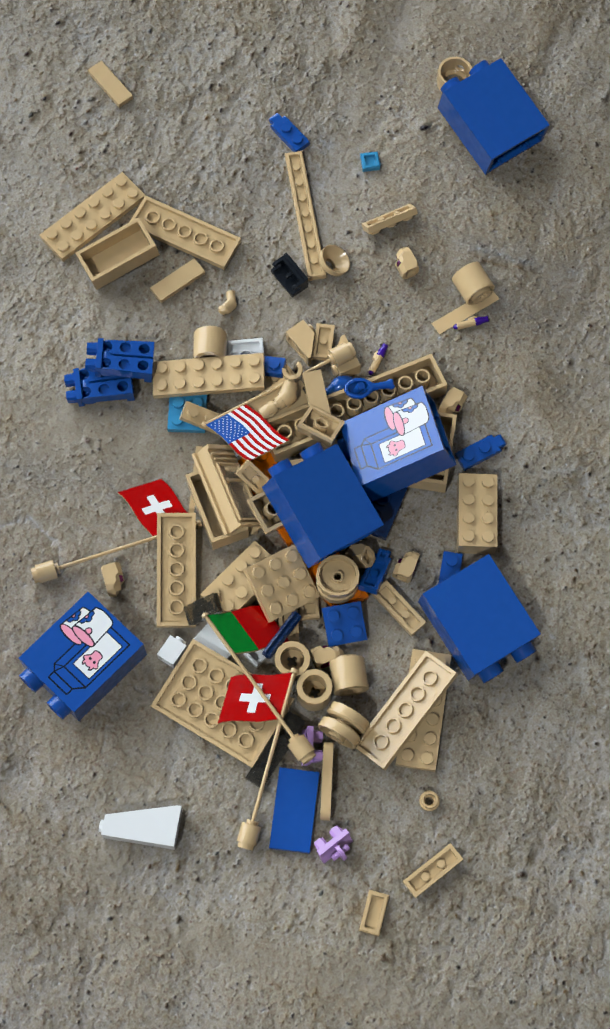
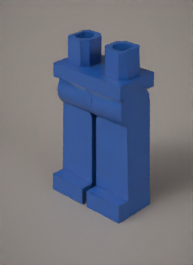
M98 338L97 343H87V355H95L96 359L86 358L85 371L95 372V377H101V375L109 377L120 376L144 379V382L152 383L154 342L104 341V338Z
M75 368L73 369L74 373L64 375L66 387L75 386L76 389L66 391L68 403H78L79 407L85 406V404L123 399L135 401L132 378L103 375L95 377V372L85 371V368L81 370Z

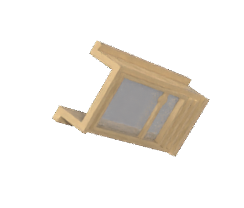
M207 444L197 453H193L192 457L224 535H231L240 527H248L251 535H257L258 531L262 528L246 501L253 497L250 488L235 474L241 466L238 463L234 450L229 445Z

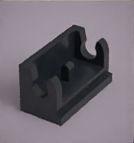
M287 252L272 263L274 267L271 269V273L292 298L308 288V277Z

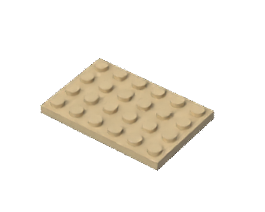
M192 639L151 705L158 712L252 769L274 735L279 721H230L218 724L230 678L245 673L240 666L195 639ZM289 697L285 715L294 702L292 697Z

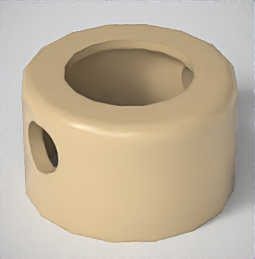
M457 56L443 60L438 68L437 87L440 90L447 82L444 79L449 75H458L463 80L471 76L469 72L472 66L467 60Z

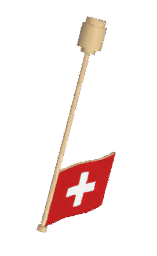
M162 479L120 491L118 494L129 504L140 524L152 537L58 566L57 562L53 563V560L37 564L34 568H31L34 582H40L41 584L57 579L60 569L157 539V513L188 512L183 508L173 490ZM200 520L196 521V527L198 526V528L202 527Z
M291 668L290 673L276 675L250 674L283 719L295 675L298 674L299 670ZM245 674L230 678L218 724L230 721L264 722L278 720ZM279 721L251 820L247 819L246 823L242 822L237 841H239L237 847L253 851L254 846H257L262 828L258 826L259 822H256L255 819L282 725Z

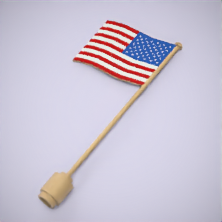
M344 342L328 351L329 355H327L328 359L304 372L314 371L328 363L338 367L352 360L356 356V351L350 342ZM283 383L207 422L203 421L202 427H208L214 431L239 456L250 461L289 442L290 440L278 433L262 415L248 406V404L281 388Z

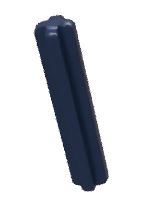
M296 611L291 613L263 650V656L267 659L273 657L278 647L282 645L300 621V614Z

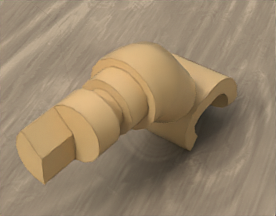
M300 362L296 364L298 372L295 375H289L287 370L282 368L286 381L283 382L281 391L277 393L278 396L274 398L275 401H269L258 409L263 418L270 414L275 415L279 412L278 409L290 407L297 399V383L295 382L302 378L303 373Z

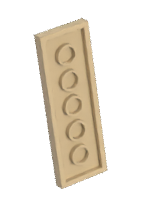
M121 172L39 235L40 239L64 262L140 204L145 194Z
M146 195L130 220L131 222L139 217L152 238L223 270L226 269L241 243L240 237Z
M264 353L153 362L154 399L265 390Z
M157 513V628H196V513Z
M412 649L409 672L425 651ZM427 651L450 667L451 655ZM446 692L398 753L395 766L431 772L436 771Z
M425 651L370 723L366 732L360 736V742L356 749L386 771L458 676L457 672Z

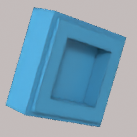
M378 151L360 154L363 172L380 170Z

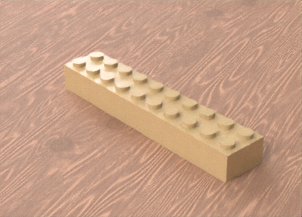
M431 353L367 379L373 383L393 379L395 385L393 390H375L363 399H353L348 397L344 389L327 395L331 415L346 421L420 386H423L431 398L435 399L446 394L448 384ZM308 403L266 420L278 433L290 440L270 451L275 462H280L297 455L317 443L316 440L297 431L299 421L309 408ZM342 430L340 431L337 438L343 436Z

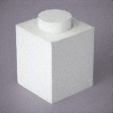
M170 635L157 653L158 659L174 669L187 649L186 641L178 636L174 638Z

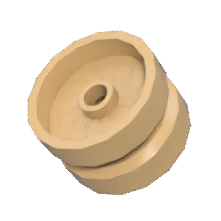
M332 555L325 558L318 566L316 573V587L320 596L329 603L335 604L345 603L352 599L358 590L360 575L358 566L352 559L344 555Z
M331 702L327 709L329 716L322 717L317 725L319 730L340 745L356 749L360 742L358 734L366 732L370 725L369 722L352 708L340 702Z

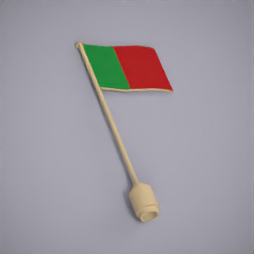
M260 605L248 606L222 614L209 615L207 612L203 613L202 619L205 618L290 735L288 748L298 762L301 761L303 765L311 761L316 756L314 747L304 734H293L236 655L265 649L280 627L275 621L268 623Z

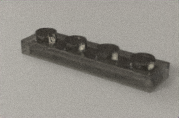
M290 711L283 719L294 735L299 734L306 724V721ZM282 725L265 785L289 750L288 744L290 742L288 740L291 737ZM274 735L245 777L246 780L259 788Z

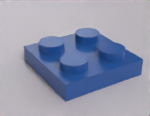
M361 601L321 608L329 647L367 640Z

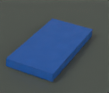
M279 767L269 849L310 854L320 772Z

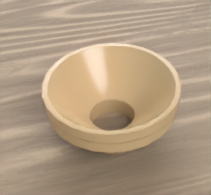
M330 244L325 246L320 252V264L326 273L333 276H342L349 270V257L339 246ZM326 261L332 264L333 269L328 267Z

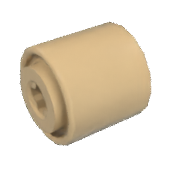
M478 261L465 265L452 277L453 284L468 305L484 301L490 296L495 287Z
M203 326L194 331L193 358L227 356V333L224 329L217 326Z
M297 641L283 643L275 653L274 664L279 674L290 673L291 668L299 670L298 674L295 675V679H299L301 674L309 669L310 654L308 649ZM295 657L297 659V666L292 665L289 667L287 659Z
M346 654L338 656L329 662L334 695L350 696L369 690L364 657L356 654Z
M318 669L307 670L301 674L296 685V695L298 702L303 708L315 712L328 706L331 701L333 688L328 674ZM312 689H314L315 692H320L318 693L317 698H314V696H309L311 694Z

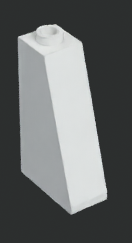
M176 805L105 814L104 820L100 821L99 832H101L102 837L105 839L175 850L183 809L182 806Z

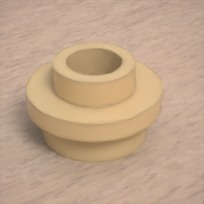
M425 791L419 799V804L425 811L436 810L440 803L439 796L433 791ZM431 798L433 804L428 805L425 800Z

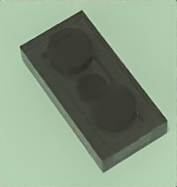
M212 593L183 607L189 626L205 621V618L202 619V614L205 612L209 615L223 612L218 593Z

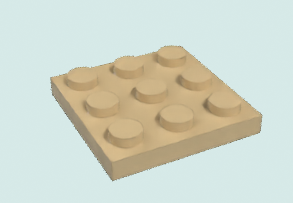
M294 544L243 569L268 623L320 597Z

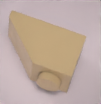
M302 320L286 331V341L309 366L312 362L315 330L311 324H307Z
M345 334L341 336L338 345L344 342L348 343ZM356 356L338 367L335 365L330 366L333 375L337 377L342 375L352 377L360 373L361 367Z

